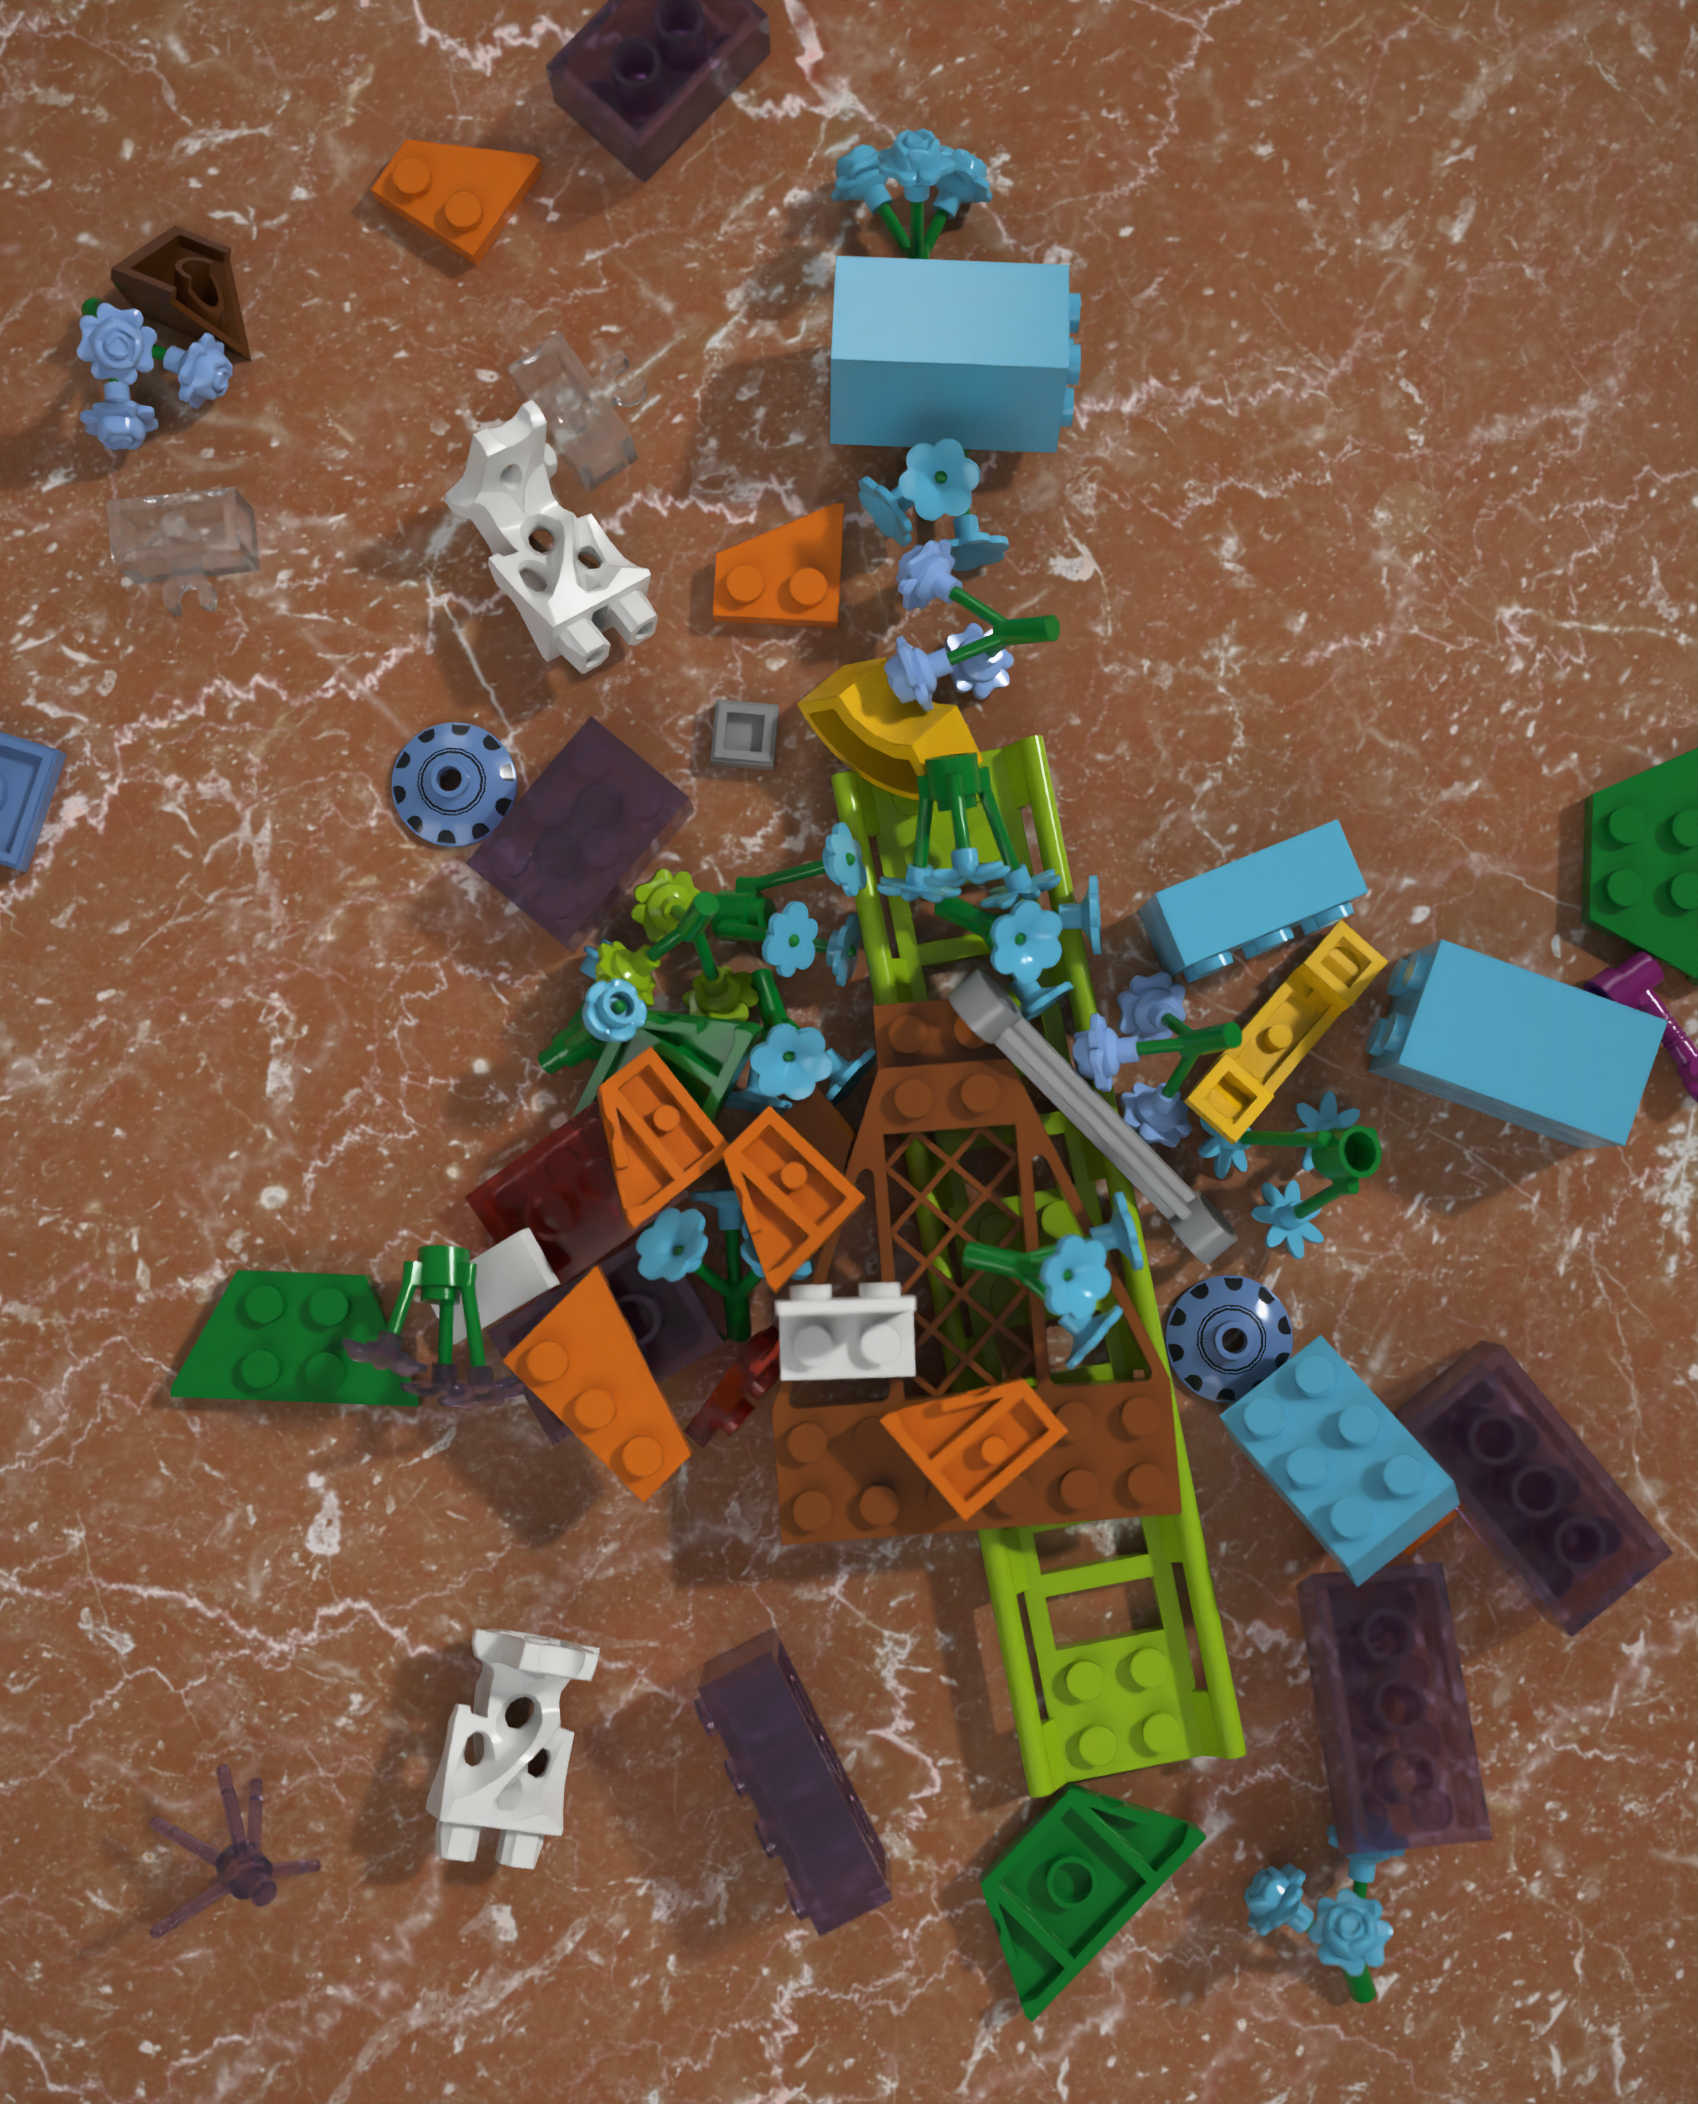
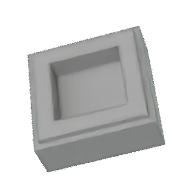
M716 699L710 758L711 765L774 771L779 705Z

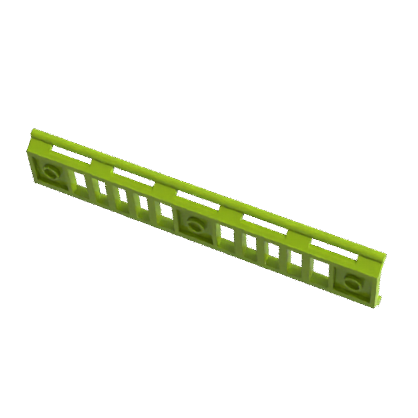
M1043 736L1025 737L1003 748L980 752L984 761L978 766H989L991 788L1019 864L1024 863L1026 865L1030 878L1034 876L1021 809L1031 806L1043 870L1054 869L1055 875H1060L1061 878L1058 886L1048 890L1051 910H1059V904L1076 903ZM855 771L834 774L831 776L839 822L845 823L851 832L852 839H856L859 842L862 850L861 861L867 875L866 887L858 890L854 900L875 1005L929 1001L922 968L991 955V950L984 940L976 934L917 944L910 903L903 900L901 896H887L899 958H892L868 837L876 838L883 876L905 879L907 864L913 863L919 800H912L887 792L865 780ZM977 793V806L966 808L971 848H977L979 865L1002 861ZM934 801L927 864L931 865L933 870L953 869L951 852L956 850L951 811H938L937 801ZM967 880L966 883H964L961 886L971 885L975 883H971ZM1037 898L1034 902L1040 906L1039 898ZM1082 929L1061 930L1057 938L1062 947L1061 957L1053 967L1042 968L1041 974L1036 981L1041 988L1059 986L1064 982H1070L1074 989L1068 994L1076 1032L1089 1030L1091 1015L1098 1013ZM1007 991L1006 993L1019 1008L1020 1001L1013 991ZM1058 1000L1039 1015L1043 1038L1072 1066ZM1013 1063V1065H1014V1067H1015V1069H1016V1071H1017L1019 1077H1024V1076H1026V1075ZM1085 1078L1086 1082L1118 1113L1113 1085L1111 1091L1102 1092L1101 1089L1098 1090L1096 1088L1094 1080ZM1059 1109L1056 1112L1040 1114L1039 1117L1049 1136L1063 1134L1072 1183L1094 1227L1104 1224L1095 1180L1106 1179L1112 1214L1113 1193L1122 1191L1128 1211L1135 1225L1144 1267H1142V1270L1133 1271L1129 1259L1121 1251L1120 1254L1129 1297L1171 1381L1182 1514L1139 1517L1145 1550L1041 1571L1033 1533L1093 1521L977 1530L1028 1794L1033 1798L1048 1796L1069 1782L1201 1756L1237 1759L1247 1755L1133 1184ZM1012 1126L987 1128L1005 1144L1013 1143ZM974 1129L933 1132L935 1144L951 1157ZM909 1134L900 1135L902 1143ZM979 1134L965 1152L994 1147V1145ZM914 1139L904 1151L909 1182L916 1190L921 1192L945 1163L917 1139ZM959 1158L956 1163L961 1166ZM952 1169L945 1174L926 1197L940 1210L948 1209L950 1219L954 1222L958 1220L970 1205L968 1204L964 1179ZM1058 1187L1034 1192L1039 1249L1057 1244L1064 1235L1074 1234L1082 1237ZM1017 1195L1000 1198L1005 1205L1019 1216ZM984 1201L961 1228L977 1242L996 1246L1014 1225V1222L991 1202ZM920 1204L915 1213L923 1254L926 1257L946 1232L944 1223L925 1206ZM1020 1231L1005 1249L1022 1252ZM955 1234L954 1241L964 1284L975 1269L963 1266V1254L967 1242ZM947 1244L933 1260L932 1264L955 1283ZM926 1269L935 1316H937L955 1292ZM984 1272L967 1294L992 1316L996 1317L1020 1288L1006 1276ZM1110 1291L1103 1298L1096 1300L1094 1311H1098V1315L1111 1310L1116 1305ZM1026 1296L1002 1323L1006 1328L1028 1324ZM958 1303L939 1325L938 1330L966 1353L989 1326L990 1322L967 1304L973 1334L966 1336L960 1304ZM1044 1303L1045 1321L1061 1318L1059 1315L1050 1312ZM1121 1315L1103 1337L1108 1361L1078 1366L1073 1370L1068 1368L1050 1372V1379L1054 1384L1134 1378L1133 1370L1144 1369L1146 1376L1148 1369ZM993 1334L974 1356L973 1360L1001 1383L1003 1378ZM941 1343L946 1372L948 1374L960 1358ZM967 1365L949 1388L950 1392L970 1391L990 1386V1384ZM1032 1376L1022 1377L1029 1386H1033ZM1171 1562L1183 1563L1207 1688L1196 1687ZM1151 1577L1160 1625L1055 1645L1046 1597ZM1022 1592L1024 1594L1047 1711V1717L1042 1720L1040 1719L1016 1596Z

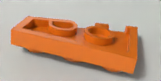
M596 1265L502 1361L644 1503L691 1456L693 1451L658 1381L655 1380L636 1342L637 1339L609 1288L610 1285L600 1265Z

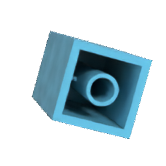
M836 256L831 345L830 444L913 447L918 443H927L934 446L940 440L950 438L959 442L963 449L1056 453L1060 427H1071L1073 420L1074 388L1066 386L1078 385L1081 365V345L1074 344V338L1069 337V333H1078L1081 309L1080 293H1069V265Z
M1443 939L1409 953L1407 960L1400 958L1397 961L1387 985V993L1394 996L1387 1018L1379 1017L1367 1041L1366 1053L1373 1055L1368 1072L1580 1149L1625 1146L1667 1025V1020Z

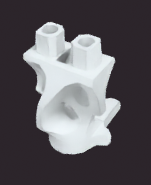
M533 400L522 404L516 415L502 426L490 429L485 428L473 434L464 474L445 494L444 502L456 514L463 518L471 519L487 542L493 554L488 559V566L497 586L506 592L516 605L542 657L549 662L563 655L580 673L585 674L601 665L609 655L611 644L603 636L602 632L614 627L626 643L633 646L652 637L655 633L658 615L646 598L651 573L649 569L639 567L624 558L606 536L592 514L577 518L573 512L562 508L552 495L549 479L557 471L558 462L556 454L548 443L545 444L547 422L540 408ZM539 529L547 531L552 536L553 548L544 553L533 550L528 540L533 531ZM578 555H588L594 558L600 567L588 569L578 559Z
M474 1628L471 1640L475 1657L482 1661L483 1669L480 1678L476 1682L473 1713H471L469 1705L456 1703L448 1720L447 1736L441 1762L426 1802V1810L437 1818L435 1852L445 1859L475 1861L481 1827L499 1828L501 1830L495 1860L500 1864L510 1867L534 1869L543 1846L545 1834L561 1836L563 1832L564 1787L575 1732L560 1727L559 1700L561 1691L571 1679L591 1681L598 1662L600 1648L520 1631ZM518 1698H530L533 1702V1713L529 1720L519 1728L508 1727L505 1714L509 1705ZM472 1734L476 1762L474 1766L468 1765L464 1757L467 1739ZM543 1748L547 1754L544 1772L535 1777L527 1773L528 1762Z

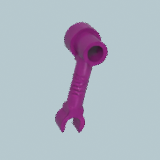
M1639 951L1616 969L1605 968L1584 984V991L1668 1021L1660 1043H1663V1047L1667 1048L1668 1054L1677 1064V1072L1682 1078L1687 1092L1698 1103V1048L1686 1036V1032L1682 1031L1683 1028L1671 1016V1012L1667 1011L1668 1008L1653 990L1664 980L1663 971L1656 960L1649 954Z

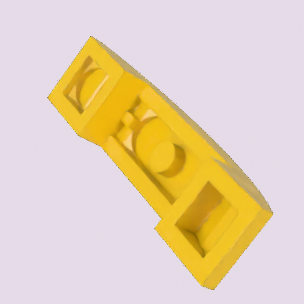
M1343 920L1336 923L1242 1027L1241 1045L1238 1048L1222 1051L1183 1102L1231 1145L1236 1143L1275 1097L1273 1093L1338 1016L1352 1006L1389 961Z

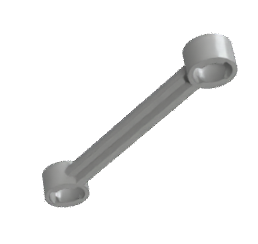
M977 968L948 994L951 1005L963 1021L985 1042L989 1044L994 1043L1167 1218L1168 1223L1179 1239L1200 1261L1209 1265L1238 1241L1235 1230L1220 1210L1204 1194L1198 1190L1194 1192L1035 1030L1022 1016L1011 997L987 972Z

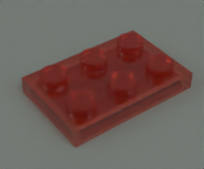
M597 1099L465 1196V1199L496 1244L525 1228H530L560 1282L559 1285L535 1298L534 1300L538 1303L655 1221L662 1211L675 1207L689 1197L690 1194L685 1188L634 1230L630 1231L624 1222Z

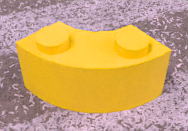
M885 657L843 665L797 703L814 732L837 758L873 785L900 797L919 800L916 776L927 775L925 759L977 752L978 765L984 761L957 705L937 704L932 701L933 710L926 712L917 700L903 704L900 702L899 697L895 696L894 691L888 684L887 674L884 670L887 662Z

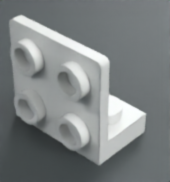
M859 1283V1296L832 1297V1284L789 1286L790 1298L775 1301V1316H779L781 1381L916 1376L913 1311H916V1297L912 1294L901 1295V1283Z

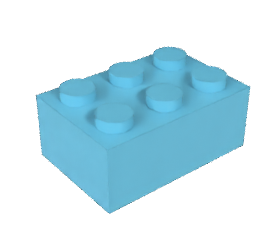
M1337 819L1155 893L1138 912L1163 971H1166L1172 977L1184 973L1187 983H1191L1222 970L1223 967L1234 963L1231 955L1233 952L1242 949L1246 960L1273 950L1281 946L1282 943L1295 938L1291 930L1292 928L1301 926L1304 935L1307 936L1340 922L1341 919L1355 913L1351 902L1369 891Z
M1319 1335L1219 1416L1232 1441L1356 1587L1360 1586L1460 1505L1455 1482L1322 1335Z

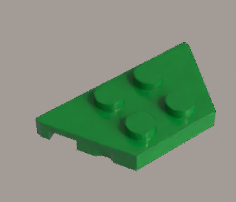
M1698 748L1585 798L1581 917L1582 923L1608 937L1616 936L1627 943L1629 949L1636 953L1643 951L1655 960L1658 959L1687 976L1685 980L1694 985H1698Z
M647 1010L644 1026L636 1029V1035L626 1042H607L571 1119L587 1143L598 1150L602 1159V1165L615 1185L616 1180L596 1093L597 1088L651 1046L715 1125L749 1058L752 1048L756 1045L764 1029L762 1026L753 1022ZM679 1194L642 1222V1226L646 1230L654 1227L657 1216L665 1209L671 1208Z
M269 1270L236 1271L173 1382L170 1391V1397L413 1407L422 1405L423 1394L419 1385H415L400 1352L402 1346L398 1338L389 1360L383 1361L378 1356L388 1322L381 1308L382 1300L370 1274Z
M1069 1782L978 1876L1007 1965L1020 1998L1023 2012L1031 2022L1043 2012L1207 1838L1204 1831L1196 1823Z

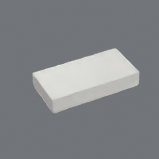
M529 1227L513 1234L470 1260V1263L477 1264L475 1288L481 1330L560 1284ZM462 1296L460 1304L454 1305L453 1345L467 1339ZM430 1304L439 1319V1305Z

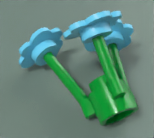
M840 822L834 824L832 834L826 836V846L823 849L821 860L758 877L738 876L735 890L719 891L715 895L719 901V909L710 921L716 938L725 941L763 942L762 956L767 964L775 965L777 973L783 977L792 976L796 969H807L814 960L815 952L826 954L827 966L832 967V973L836 976V985L844 987L847 979L853 976L857 964V950L861 941L858 915L850 913L846 924L840 930L834 929L829 940L816 938L818 933L817 922L814 919L808 918V909L804 903L791 901L785 906L783 913H776L773 900L765 898L761 893L762 890L825 873L836 885H842L844 893L848 897L856 896L858 890L864 889L867 884V875L861 861V846L856 839H852L847 825Z

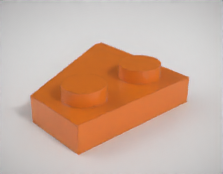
M405 139L371 188V191L376 201L478 266L544 170L541 160L533 154Z
M844 503L831 504L716 553L713 599L714 622L838 628Z
M651 1046L607 1079L596 1090L624 1222L632 1231L723 1159L722 1153L730 1144Z
M770 1106L722 1153L768 1287L775 1294L866 1200V1197Z
M1022 1377L887 1411L879 1418L882 1425L965 1522L1069 1432Z

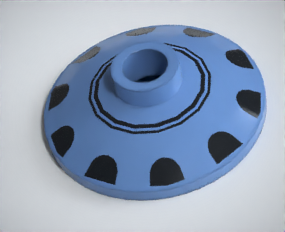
M451 722L425 729L407 743L395 763L391 785L395 807L404 823L415 834L436 845L465 847L479 843L492 836L506 822L516 801L518 780L510 754L496 737L480 727L467 723ZM449 770L459 771L462 778L459 787L452 791L441 789L440 779L442 775Z
M1219 1275L1201 1280L1188 1288L1179 1297L1171 1309L1166 1323L1165 1347L1170 1365L1178 1378L1189 1389L1209 1400L1222 1403H1236L1290 1359L1293 1347V1333L1291 1322L1284 1306L1268 1288L1246 1277ZM1230 1328L1239 1329L1244 1337L1242 1347L1236 1352H1228L1222 1345V1336Z

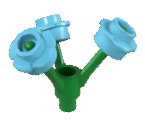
M602 939L600 943L612 944V942ZM592 946L584 947L583 951L587 955L579 968L581 972L594 979L591 987L588 989L580 1007L568 1022V1026L552 1037V1045L538 1053L539 1064L549 1074H554L566 1065L576 1067L587 1059L591 1061L599 1060L607 1042H626L636 1035L637 1028L639 1029L645 1024L647 1017L646 1005L643 1000L638 998L637 990L632 984L617 978L612 979L609 983L605 981L596 982L595 965L599 961L597 948Z

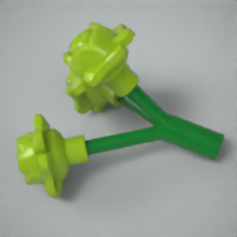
M659 868L650 881L636 885L634 897L640 903L635 904L631 909V917L643 925L646 937L651 942L657 943L652 947L643 945L636 952L627 950L618 941H614L610 945L607 943L600 944L597 947L599 961L595 965L596 982L605 981L609 983L615 978L625 980L636 988L637 996L644 1001L646 1008H650L654 1005L652 991L656 986V982L650 973L660 966V957L677 944H680L682 940L693 942L703 971L692 981L694 990H689L682 996V1002L689 1009V1015L737 1021L747 1020L749 1017L748 1008L756 1005L759 1001L758 993L751 987V976L748 972L741 971L734 974L730 967L716 966L704 930L719 909L717 897L710 892H700L693 885L691 875L687 871H679L673 876L668 869Z

